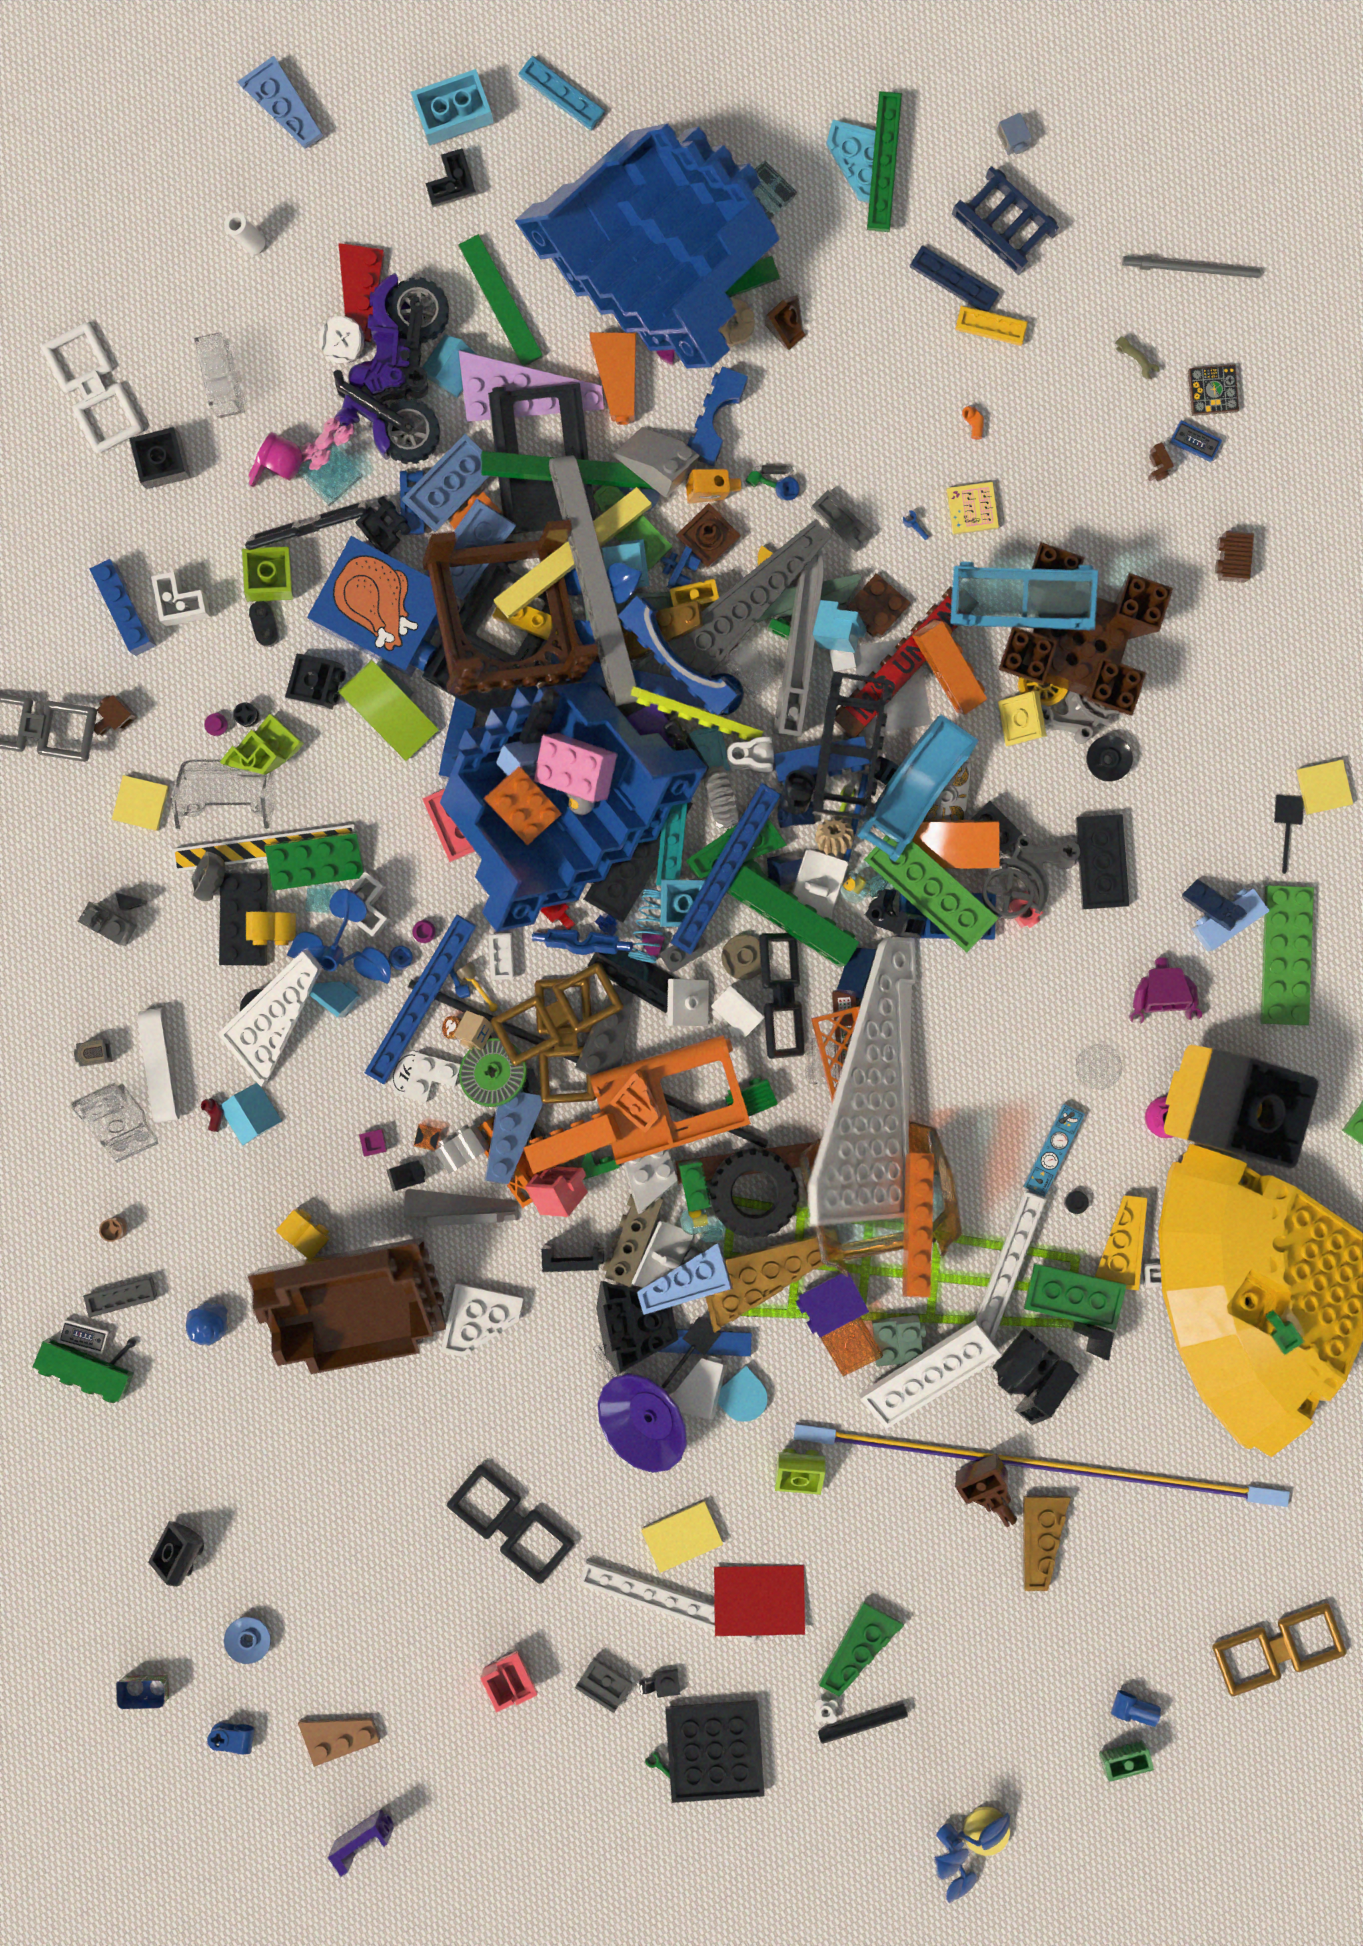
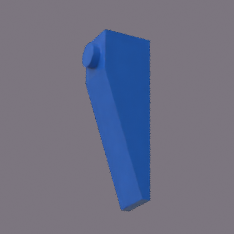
M455 698L439 770V776L442 779L448 780L461 750L458 746L465 729L474 728L477 709Z

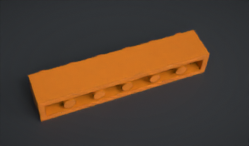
M906 1154L902 1296L931 1297L934 1154Z

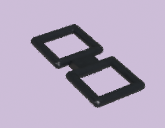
M362 501L319 514L314 520L305 523L296 521L253 534L248 538L245 547L247 550H253L365 516L368 504Z
M787 932L761 933L759 935L762 986L765 989H773L774 1002L764 1005L767 1057L769 1059L803 1056L805 1054L802 1004L799 1001H795L794 988L800 985L797 939ZM768 942H788L790 979H771ZM793 1011L796 1048L776 1049L773 1012Z
M479 1464L447 1502V1507L484 1539H489L497 1529L501 1531L508 1539L500 1547V1552L535 1582L542 1584L573 1548L574 1541L537 1509H532L525 1518L518 1514L514 1508L521 1501V1496L486 1466ZM481 1476L510 1499L487 1528L458 1504ZM534 1521L539 1523L563 1544L540 1573L511 1549Z

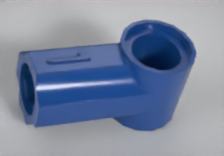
M1117 1691L1111 1709V1714L1116 1718L1124 1721L1134 1720L1155 1727L1161 1717L1160 1706L1140 1700L1135 1695L1126 1691Z

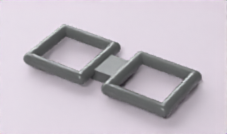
M0 693V703L23 706L17 741L0 740V749L23 752L27 737L39 739L37 753L39 755L81 762L89 760L97 716L96 708L47 701L44 706L43 715L31 714L33 706L31 698ZM53 711L87 716L80 752L47 747Z

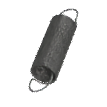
M761 466L762 474H787L785 471L786 466Z

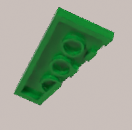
M769 818L744 862L787 846ZM736 825L685 860L698 879L709 875Z
M862 1601L818 1682L819 1686L840 1697L860 1675L859 1673L865 1666L869 1665L874 1660L876 1654L904 1627V1624Z

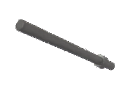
M1142 255L1141 258L1123 256L1122 266L1140 267V270L1154 268L1249 278L1260 277V269L1152 259V256Z

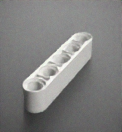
M163 1008L139 1011L138 1025L153 1120L155 1123L179 1120L180 1108Z

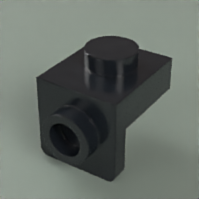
M419 1160L386 1169L393 1192L425 1182V1169Z

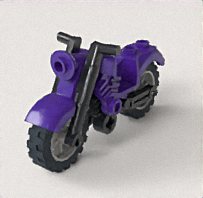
M394 273L386 277L378 287H375V292H370V306H373V315L369 314L368 329H371L373 342H376L377 346L374 358L371 361L361 362L352 366L348 374L349 383L344 381L341 370H335L333 373L338 395L344 399L342 409L337 412L334 419L344 426L354 425V423L360 422V418L357 415L359 413L373 422V439L377 450L385 460L391 457L393 460H399L403 464H408V462L417 464L420 460H427L429 455H433L436 451V447L440 442L439 421L434 411L429 409L425 403H419L415 399L406 401L405 398H407V394H410L413 398L420 399L428 393L427 374L420 367L422 343H427L430 339L434 340L438 337L439 333L442 334L444 332L445 326L449 321V305L444 291L441 287L438 288L435 282H428L426 278L420 277V279H415L414 277L409 278V281L406 282L403 280L398 285V277ZM421 296L427 297L430 300L423 304ZM434 304L435 313L425 309ZM425 315L432 317V320L425 323ZM391 399H392V400L401 399V400H399L400 402H398V403H395V402L391 403V404L389 405V406H390L389 408H388V405H387V404H382L384 401H389V400H391ZM412 417H416L421 421L415 424ZM423 425L426 427V434L415 431ZM393 436H400L402 438L401 442L398 444ZM420 437L424 440L416 445L414 438ZM404 444H412L413 447H404Z

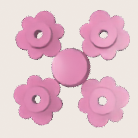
M334 418L327 420L324 424V431L312 444L308 442L302 446V463L307 459H311L312 463L309 468L311 470L320 469L330 459L331 451L326 449L331 446L333 441L337 446L341 443H346L355 432L353 424L341 427L340 422Z

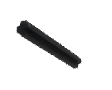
M900 1704L818 1731L820 1742L825 1744L907 1718V1709L904 1704Z

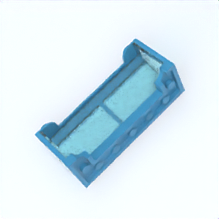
M960 562V566H954L951 624L955 626H1015L1018 628L1095 630L1098 570H1093L1094 566L1079 565V570L974 567V562Z

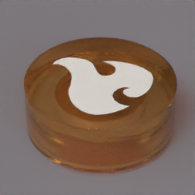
M448 1016L444 1020L442 1032L447 1039H458L454 1036V1033L462 1020L460 1017Z

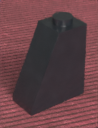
M1059 1360L1030 1397L1025 1396L1014 1411L1031 1425L1051 1418L1080 1374L1074 1370L1073 1365L1069 1362Z

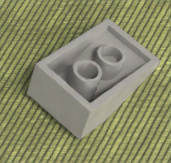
M642 427L613 453L616 459L665 498L687 479L691 471L695 469L700 456L684 442Z

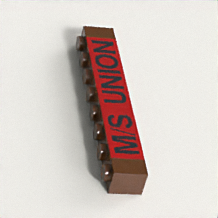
M951 586L941 596L944 599L938 606L935 603L927 611L926 614L929 617L923 623L919 620L910 630L913 634L933 620L946 622L951 628L952 633L958 627L951 624L953 589ZM960 586L959 614L969 615L979 602ZM912 635L908 639L903 637L895 646L897 649L893 656L888 654L880 662L882 668L877 673L872 671L868 675L869 677L889 679V686L893 687L892 698L926 662ZM865 682L866 685L861 690L856 688L849 696L878 701L883 684ZM841 705L836 710L834 725L849 739L856 738L877 713L874 710L844 707Z

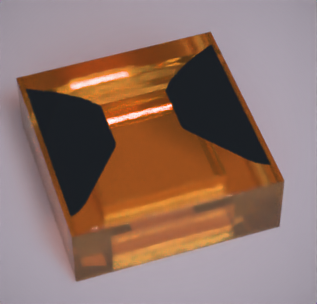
M419 1123L413 1146L435 1151L438 1147L442 1129Z

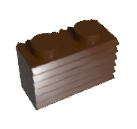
M1225 531L1222 537L1218 538L1217 551H1220V560L1216 561L1215 573L1218 574L1219 581L1245 583L1250 579L1254 533Z

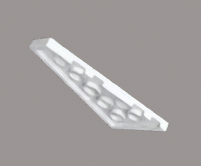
M308 949L302 951L218 1033L220 1038L261 1087L267 1084L322 969V966Z

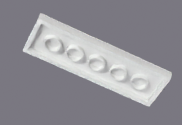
M974 1320L859 1393L860 1399L887 1429L1002 1357V1354L977 1321Z

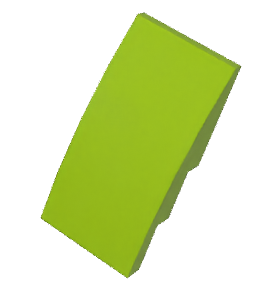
M372 659L338 691L405 761L439 730Z

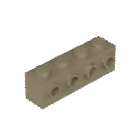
M631 1192L627 1203L631 1208L628 1215L623 1214L619 1227L623 1228L620 1237L615 1235L611 1245V1249L614 1250L612 1258L607 1257L602 1269L606 1271L605 1278L631 1287L664 1198L661 1197L656 1202H652L645 1208L643 1213L638 1214Z

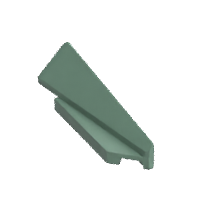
M861 574L823 581L820 600L839 602V605L846 604L860 582ZM796 587L786 588L760 617L757 623L776 615L781 619L791 617Z

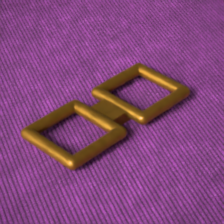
M595 963L554 985L552 990L558 1001L545 1007L540 996L535 995L491 1019V1024L512 1065L518 1066L561 1043L562 1038L557 1029L565 1024L570 1023L574 1032L580 1033L623 1009V1003L601 963ZM597 974L613 1005L579 1022L564 990ZM535 1006L551 1038L518 1055L502 1023Z
M567 978L537 980L534 984L535 995L540 996L545 1005L544 989L553 988L554 985ZM587 978L572 986L581 987L583 1020L592 1016L590 980ZM536 1010L537 1032L540 1035H548L549 1033ZM565 1024L557 1029L562 1038L561 1043L539 1054L541 1101L544 1104L596 1100L590 1076L587 1074V1092L550 1094L548 1057L580 1056L584 1047L577 1046V1033L574 1032L570 1024ZM592 1026L582 1032H590Z
M1324 1603L1280 1619L1278 1627L1281 1634L1269 1639L1265 1629L1258 1627L1214 1643L1212 1649L1229 1695L1237 1696L1280 1680L1281 1672L1278 1663L1289 1659L1294 1670L1300 1673L1344 1657L1347 1654V1650L1330 1605ZM1323 1614L1336 1649L1301 1661L1289 1626ZM1258 1638L1271 1673L1236 1685L1223 1651Z

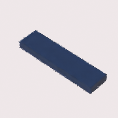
M923 245L909 266L978 310L989 312L1000 294Z

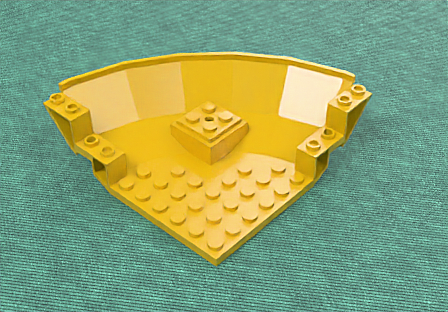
M1190 1143L1187 1151L1183 1154L1182 1162H1172L1168 1171L1158 1230L1162 1293L1173 1336L1180 1356L1202 1401L1240 1445L1246 1449L1256 1447L1266 1455L1273 1457L1311 1427L1314 1423L1311 1419L1319 1400L1331 1401L1349 1376L1363 1342V1233L1297 1187L1272 1175L1261 1176L1246 1166L1247 1163ZM1246 1297L1249 1299V1304L1247 1306L1245 1304ZM1272 1310L1279 1315L1284 1324L1290 1321L1304 1340L1303 1344L1286 1355L1281 1352L1270 1335L1275 1329L1265 1315Z

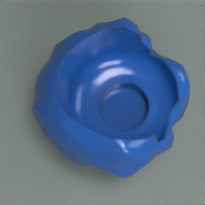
M204 1303L190 1310L186 1318V1332L190 1341L198 1345L207 1346L220 1341L228 1330L227 1308L222 1304L211 1305L210 1303Z

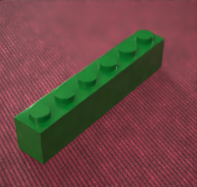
M743 866L739 869L726 893L836 966H846L860 943L854 939L856 936L845 929L842 931L836 927L835 921L818 915L814 907L808 904L804 906L797 901L798 897L788 891L786 893L778 888L779 885L771 879L765 880L759 876L760 872L751 866Z

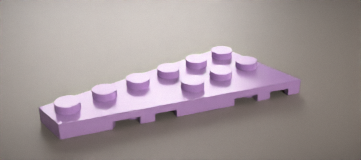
M459 350L467 422L491 420L488 393L492 392L494 387H506L507 391L580 383L583 411L604 409L602 385ZM556 397L517 401L513 405L514 417L560 413L559 400Z

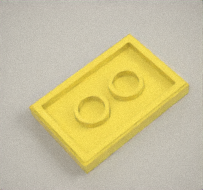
M705 1500L641 1529L660 1573L724 1545Z

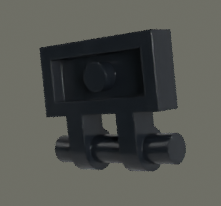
M382 496L378 499L381 507L376 510L370 506L367 509L366 515L360 517L355 523L377 550L388 555L401 541L396 533L401 530L404 535H407L411 532V528L408 526L406 518L403 515H399L396 511V506L393 502L388 501L385 496ZM387 516L392 519L390 525L384 520Z

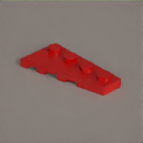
M338 243L345 316L354 319L364 333V341L371 342L372 333L371 329H368L369 314L373 315V306H370V292H375V287H378L380 284L385 252L382 249Z

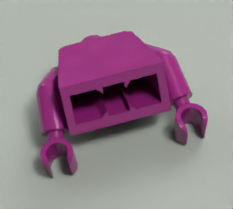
M1168 958L1156 959V969L1149 970L1147 976L1141 978L1135 990L1133 1008L1135 1010L1129 1014L1130 1021L1133 1022L1135 1014H1140L1139 1023H1143L1144 1015L1141 1013L1142 1009H1144L1145 1013L1186 1010L1185 1016L1191 1021V1014L1193 1011H1196V1017L1200 1019L1202 1011L1197 1008V1005H1199L1197 986L1183 973L1181 968H1170Z

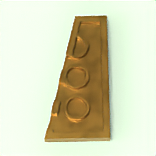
M699 602L661 609L655 614L659 629L666 642L675 638L678 639L703 626ZM619 619L629 660L644 656L651 649L643 647L637 640L638 636L633 631H627L621 625L622 620Z
M1023 1496V1577L1025 1591L1049 1590L1055 1557L1061 1541L1060 1536L1066 1520L1067 1507L1070 1504V1496Z

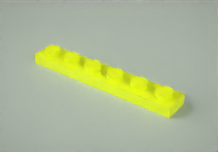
M633 686L630 694L638 698L637 703L650 707L651 703L658 705L657 710L668 714L672 710L679 712L678 717L691 721L692 717L699 719L698 724L711 728L712 724L719 726L718 731L730 735L732 731L738 732V737L747 741H751L752 738L762 737L763 731L635 686Z

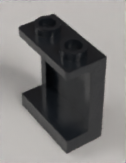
M597 1242L593 1246V1256L554 1258L553 1244H544L541 1248L542 1272L599 1270L600 1264L604 1263V1248H600L599 1242Z

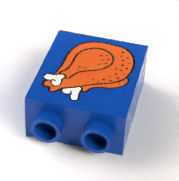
M350 536L307 618L319 629L412 677L416 668L425 672L437 651V647L430 644L438 627L440 628L430 577Z

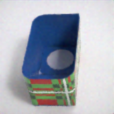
M168 1675L124 1676L116 1682L117 1706L120 1709L161 1708L169 1699ZM140 1681L143 1684V1691L140 1695L133 1696L129 1694L127 1690L129 1682ZM152 1681L163 1683V1694L155 1695L150 1689Z

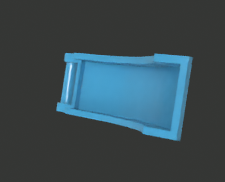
M940 714L898 767L876 802L874 817H870L868 822H864L856 836L862 840L865 838L887 853L891 860L896 861L905 846L911 842L940 793L962 764L970 757L979 740ZM871 827H875L896 841V846L893 847L870 831Z

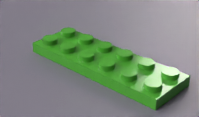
M887 835L883 838L884 841L893 847L896 846L897 842ZM912 840L905 846L896 861L891 860L889 855L878 847H875L864 859L966 953L974 947L999 919Z
M1265 886V905L1269 912L1264 915L1261 1024L1309 1026L1314 887Z

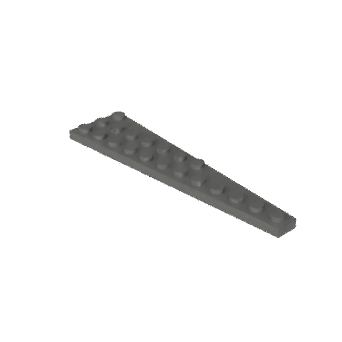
M817 519L813 520L702 611V627L678 639H672L667 644L688 666L703 675L709 676L831 538ZM654 652L633 668V670L674 678L670 673L672 669L667 664L662 665L654 657ZM607 689V690L605 691V693H606V695L610 698L609 693H608V689ZM633 702L616 707L626 717L645 705ZM672 710L670 715L667 716L670 720L677 711Z

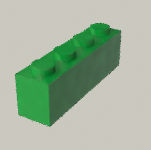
M51 1338L42 1342L32 1366L43 1376H55L60 1379L59 1382L69 1386L77 1385L81 1387V1391L87 1394H99L103 1396V1400L109 1403L120 1402L124 1399L134 1372L117 1365H112L107 1361L68 1345L58 1343V1341Z

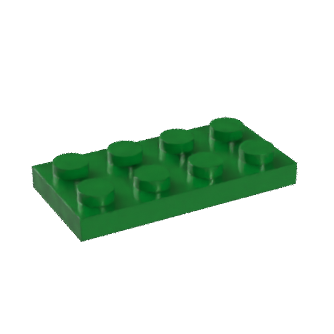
M357 831L271 843L264 846L273 891L359 879L364 873Z
M1034 1263L1024 1309L1116 1330L1126 1284Z

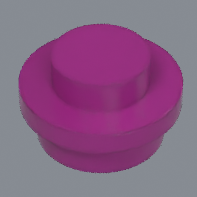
M212 713L205 719L204 727L210 735L221 736L226 732L228 722L223 715Z
M427 920L418 921L412 930L413 937L420 943H428L434 939L436 929Z

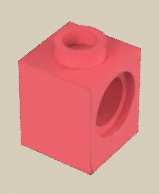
M1013 899L1009 902L1008 911L1010 913L1017 912L1022 905H1027L1028 901ZM1030 907L1031 914L1029 917L1020 916L1014 919L1021 928L1027 925L1031 928L1041 920L1038 916L1043 912L1041 911L1040 914H1037L1035 909Z

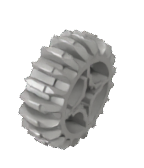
M723 766L711 767L707 771L706 778L703 779L715 824L719 829L729 828L739 821L732 788L725 768Z

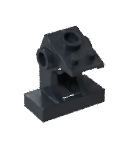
M885 888L883 891L879 890L877 892L879 896L871 901L868 906L869 909L864 915L877 927L889 930L899 936L921 939L928 917L900 911L897 916L893 910L896 890Z

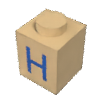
M466 1011L454 1036L461 1041V1046L472 1050L473 1047L483 1050L493 1030V1026L485 1017Z

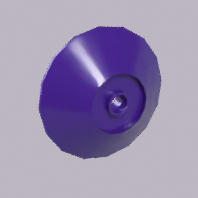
M631 1373L615 1376L603 1386L597 1402L599 1423L607 1442L619 1457L633 1467L651 1473L668 1471L681 1461L687 1446L686 1424L678 1405L664 1388L647 1377Z

